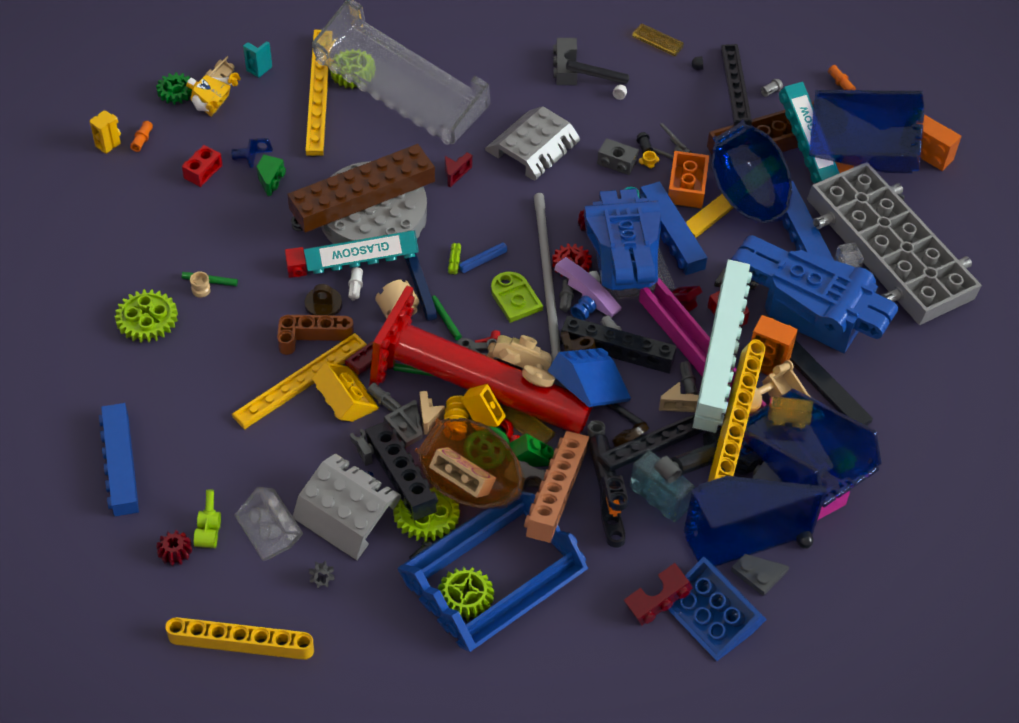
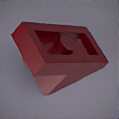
M466 152L456 162L445 156V173L449 187H452L472 168L473 155Z
M684 286L676 288L672 293L684 308L690 312L698 306L696 299L702 293L700 286Z

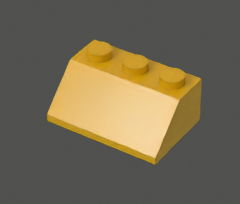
M325 362L312 377L316 388L323 394L326 403L331 406L335 416L341 421L353 422L379 408L371 395L367 393V389L355 372L347 366Z

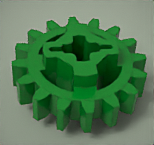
M175 72L174 75L169 73L168 77L162 76L163 80H158V85H156L158 97H161L162 101L166 100V103L173 101V104H176L177 101L182 103V100L188 101V96L191 97L192 89L186 86L190 76L185 77L184 73L178 75Z

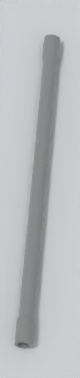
M536 193L534 195V206L537 216L546 298L551 362H553L558 352H561L545 216V200L542 193Z

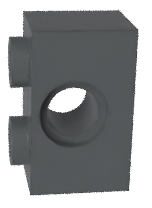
M606 138L598 151L597 164L630 175L637 163L639 149Z

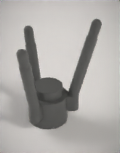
M660 123V126L676 145L674 151L692 153L663 123ZM653 148V151L671 159L674 157V155Z

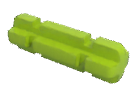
M453 243L451 245L448 265L449 274L456 275L458 273L461 253L460 243Z

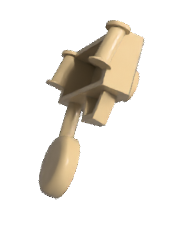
M500 335L496 343L493 342L488 345V357L493 359L496 357L522 367V376L530 383L540 387H551L555 381L554 376L548 372L552 356L537 347L535 339L522 335L520 340Z
M790 360L775 366L773 373L762 381L763 386L755 389L749 413L754 414L760 409L762 394L768 392L775 403V415L781 422L787 421L794 430L818 419L823 420L826 417L825 411L822 408L818 409L794 373V366Z

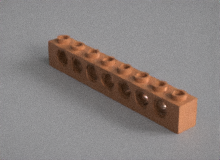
M566 431L564 437H560L553 459L551 458L549 468L546 469L544 481H541L539 492L536 493L529 515L526 516L524 527L527 528L526 537L551 543L586 455L589 436Z

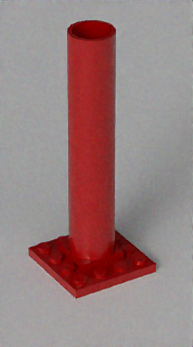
M406 285L373 342L369 386L373 383L377 385L383 383L387 376L386 371L388 368L391 369L397 360L467 390L488 384L498 403L563 430L578 434L582 433L592 407H588L570 390L553 384L551 387H540L532 384L522 376V370L411 325V316L414 310L411 307L415 300L413 296L414 288Z

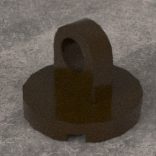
M326 284L316 285L305 298V309L311 315L333 316L336 313L338 314L342 308L341 295Z
M568 331L561 333L565 351L596 348L595 341L590 336L570 340Z
M644 421L635 424L632 429L624 430L616 435L612 442L615 447L643 436L642 434L649 427Z

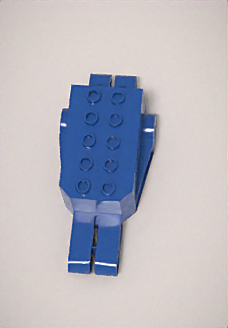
M636 189L619 190V199L616 190L600 191V201L593 202V205L584 206V218L587 236L596 251L602 286L620 291L651 287L658 282V249L661 232L659 201H648V198H639Z
M753 235L746 237L730 259L750 264L751 280L769 288L765 303L768 317H774L777 321L798 329V332L844 354L858 332L875 339L881 338L898 312V306L895 302L876 293L878 286L876 285L874 275L861 267H853L803 250L788 252Z

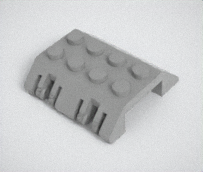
M542 106L526 112L485 148V151L498 159L504 153L524 164L526 166L525 176L535 181L545 173L544 167L549 169L567 153L566 148L572 149L580 141V138L570 122Z
M334 454L320 464L298 495L292 518L358 561L369 545L365 539L388 506L392 510L395 508L401 495L394 490L391 491V488L388 486L377 492L382 484L380 481L356 466L345 471L349 467V461L344 460L338 454Z

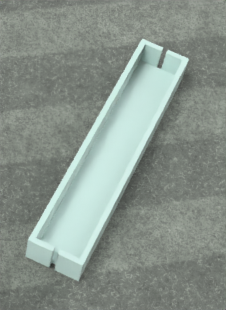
M729 259L727 261L692 428L716 433L718 425L722 426L724 414H726L728 406L727 399L731 390L730 384L734 374L731 368L734 369L736 363V355L733 354H737L739 347L736 339H740L742 328L739 325L743 324L745 315L741 311H745L747 300L744 297L748 296L750 286L747 283L750 284L752 273L749 272L750 264Z

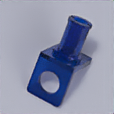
M269 138L249 139L247 148H233L231 156L233 160L247 159L250 168H253L256 153L272 152L273 148ZM258 143H265L267 147L261 148L258 146Z

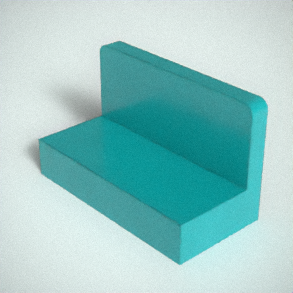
M266 41L259 48L249 42L243 45L246 71L259 78L272 68L269 42Z

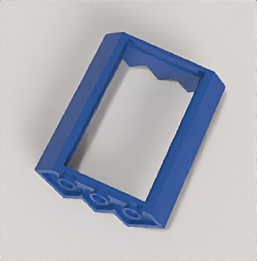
M513 490L397 568L410 591H414L418 596H421L419 601L424 607L439 617L437 622L447 633L450 632L452 636L459 639L456 643L461 649L471 652L588 569L585 563L586 558L577 546L576 537L571 533L561 531L557 525L551 543L564 557L466 625L459 611L448 607L441 591L430 587L427 581L429 577L522 514L529 515L531 504L534 503L536 496L533 493Z

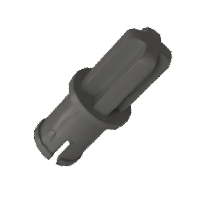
M565 279L562 283V291L559 294L561 299L560 310L568 312L571 309L574 293L573 288L567 285V279Z
M681 362V383L684 384L686 394L698 395L695 384L696 377L692 374L690 362Z
M376 383L371 384L367 389V393L374 397L379 405H384L391 412L402 407L390 396L389 392L382 390Z

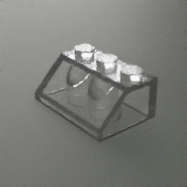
M257 487L234 515L263 561L292 548L303 535L300 527L273 488Z

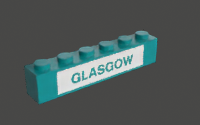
M799 82L785 86L779 92V100L785 108V115L791 123L792 133L797 138L798 148L803 153L804 163L810 171L812 182L816 184L839 174L804 83Z
M415 230L304 249L308 271H313V274L322 273L325 268H331L332 271L343 269L342 265L348 264L350 268L361 266L360 262L366 261L368 265L379 263L378 259L386 258V261L397 260L396 256L404 255V258L415 257V253L419 252Z

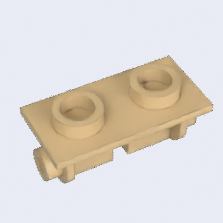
M227 56L223 61L220 59L215 64V69L213 71L210 69L205 75L215 78L228 77L235 67L232 63L227 62Z

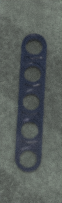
M415 253V257L405 258L426 320L437 319L436 309L417 254Z

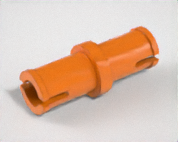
M832 65L827 72L834 78L837 86H841L847 95L853 94L856 87L848 80L846 74H843L836 65Z
M144 121L140 129L136 131L135 138L130 145L133 151L140 152L143 144L148 141L149 133L153 129L151 122Z

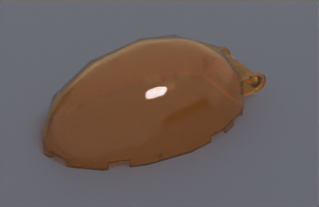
M437 418L435 420L436 424L419 449L416 448L415 450L419 454V462L430 483L442 495L464 506L478 509H505L521 498L525 477L519 460L509 444L487 425L469 420L468 418H447L442 421ZM448 447L496 477L489 495L476 498L429 468L436 450Z

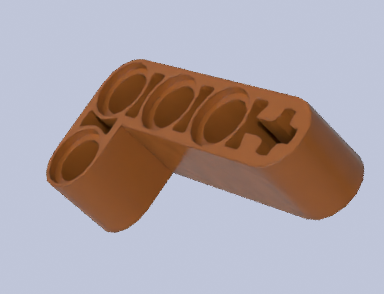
M284 315L279 319L277 338L279 351L284 355L292 354L296 349L297 340L343 341L354 334L353 320L349 316Z

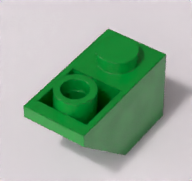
M263 154L257 165V174L266 194L271 196L273 191L277 190L280 179L285 176L286 168L284 167L283 159Z
M527 433L510 443L511 461L516 459L524 461L532 467L549 466L551 458L553 459V447Z

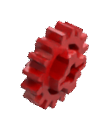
M569 243L567 247L561 245L560 250L556 249L555 254L552 256V267L555 268V265L566 257L589 273V268L592 266V255H588L589 250L583 251V246L578 248L577 244H574L573 247Z

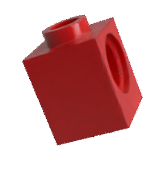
M303 247L285 249L289 278L307 276Z

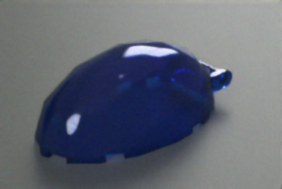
M744 119L740 120L741 123L717 137H712L716 143L712 150V168L716 183L730 205L747 219L762 224L780 222L791 208L793 192L789 167L783 152L773 139L762 130L760 131L753 126L747 125Z

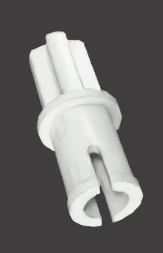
M359 267L352 268L351 279L348 281V297L353 301L359 299L360 289L363 286V270Z

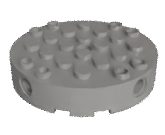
M371 161L351 164L350 166H347L337 171L332 176L343 173L345 171L356 168ZM420 187L321 226L322 231L333 244L415 230L416 238H418L422 229L425 228L427 221L426 192L424 187Z

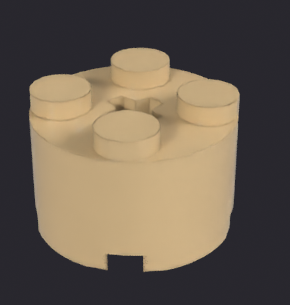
M402 280L390 282L383 287L384 291L381 294L377 293L375 300L386 319L406 285L410 286L407 280L405 282ZM414 291L413 296L415 300L411 307L414 308L412 315L418 311L416 307L419 304V298Z

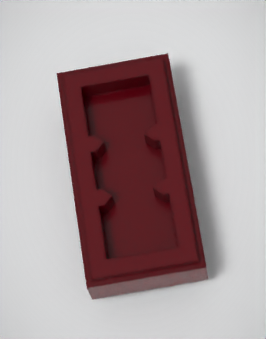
M373 341L345 360V365L357 375L371 367Z

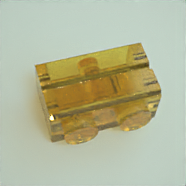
M770 396L768 420H772L773 425L785 426V422L793 423L792 427L804 428L805 424H811L813 401Z

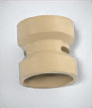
M205 272L193 273L190 277L193 295L198 298L206 297L211 290L208 275Z

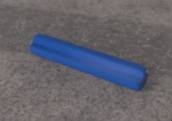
M502 242L459 263V269L462 273H465L506 253L507 246Z

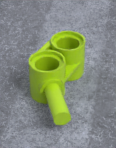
M212 489L206 490L205 509L198 512L197 528L194 532V547L216 548L221 512L214 510V490Z

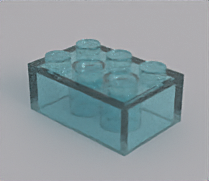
M649 450L633 464L630 487L635 493L643 496L651 506L659 509L666 518L676 522L691 508L695 486L683 476H679L674 482L668 483L654 469L655 464L660 458Z

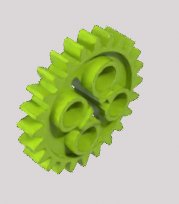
M143 289L142 294L136 291V296L129 294V300L123 298V304H118L119 309L115 310V320L120 333H125L126 338L132 337V341L139 338L140 343L144 339H147L149 343L151 338L158 341L157 336L159 335L164 338V332L171 333L170 327L175 328L174 322L178 321L176 304L173 303L172 298H168L166 293L161 296V291L154 294L153 289L149 293H146V290Z
M437 485L430 489L431 492H435L438 498V503H436L437 512L415 521L400 498L393 509L394 522H397V528H402V534L408 532V538L415 535L416 541L420 537H423L425 542H427L428 537H431L433 541H435L436 536L443 538V533L449 534L450 529L455 530V524H458L459 503H456L455 497L451 498V492L444 494V488L438 491Z

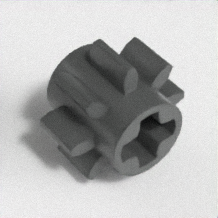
M326 561L320 564L315 562V568H309V574L313 575L310 577V583L315 581L317 588L320 585L328 587L329 580L335 579L334 575L330 574L334 571V567H328Z

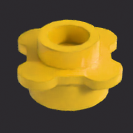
M653 151L644 152L643 157L639 159V163L644 164L648 168H654V164L659 162V157Z

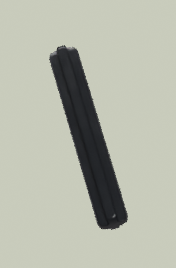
M568 60L566 63V69L623 84H627L629 81V75L572 60Z

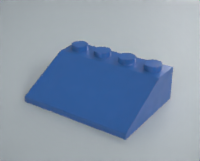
M602 348L558 352L548 369L552 376L588 407L628 402L631 399L614 360Z
M705 557L685 575L693 589L690 590V593L685 598H679L668 609L716 661L751 636L767 620Z

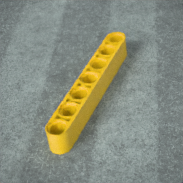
M178 617L172 618L166 623L168 639L175 645L294 659H308L314 653L313 638L306 632ZM219 634H222V635H223L222 637H219V638H216V637H215L216 635H219ZM238 637H244L242 640H236ZM261 639H264V640H265L264 642H261V643L257 642L258 640H261ZM280 642H287L284 645H279ZM303 644H307V645H308L307 647H304V648L300 647V646L303 645Z

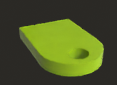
M503 272L492 280V296L509 323L543 311L542 303L521 274ZM502 280H508V281H510V282L507 283V284H504V283H502L501 281H502Z

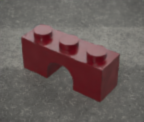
M675 563L658 574L663 583V589L658 595L649 596L639 588L624 599L627 607L641 625L652 622L657 614L670 609L676 600L685 598L690 593V590L693 589L689 580Z

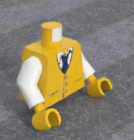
M236 72L225 78L205 75L199 82L190 78L186 86L192 89L190 99L197 111H204L212 117L229 96L230 85L237 86L241 78Z

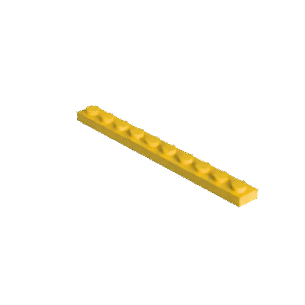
M314 30L306 156H324L331 30Z

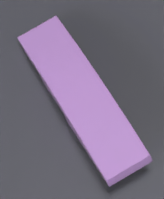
M566 257L555 265V271L569 278L568 285L581 292L582 296H588L594 300L597 310L611 317L621 311L622 307L614 297L582 267Z

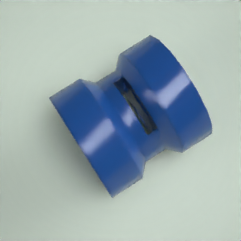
M582 296L578 304L571 308V314L574 318L586 320L589 314L596 309V303L590 297Z

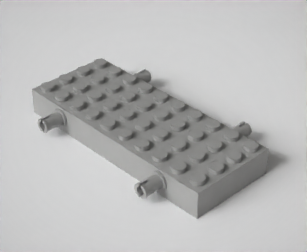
M866 162L813 184L807 200L821 215L813 219L816 229L830 225L889 291L881 296L893 302L898 301L919 325L976 298L982 285L966 269L971 267V259L967 260L969 257L965 256L958 260L898 196V194L903 192V187L900 183L889 186L870 164Z

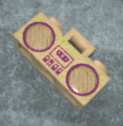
M448 447L437 449L429 468L476 498L489 495L496 480V477Z

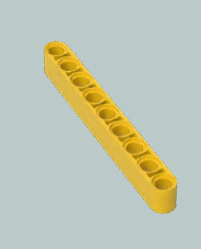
M757 339L750 341L740 355L706 486V492L712 499H719L731 488L765 353L764 344Z

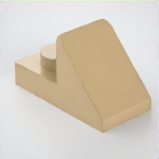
M678 382L661 396L659 410L696 412L699 395L680 394V382Z
M421 391L419 395L423 433L427 435L444 419L445 406H433L432 398L428 399L427 391Z

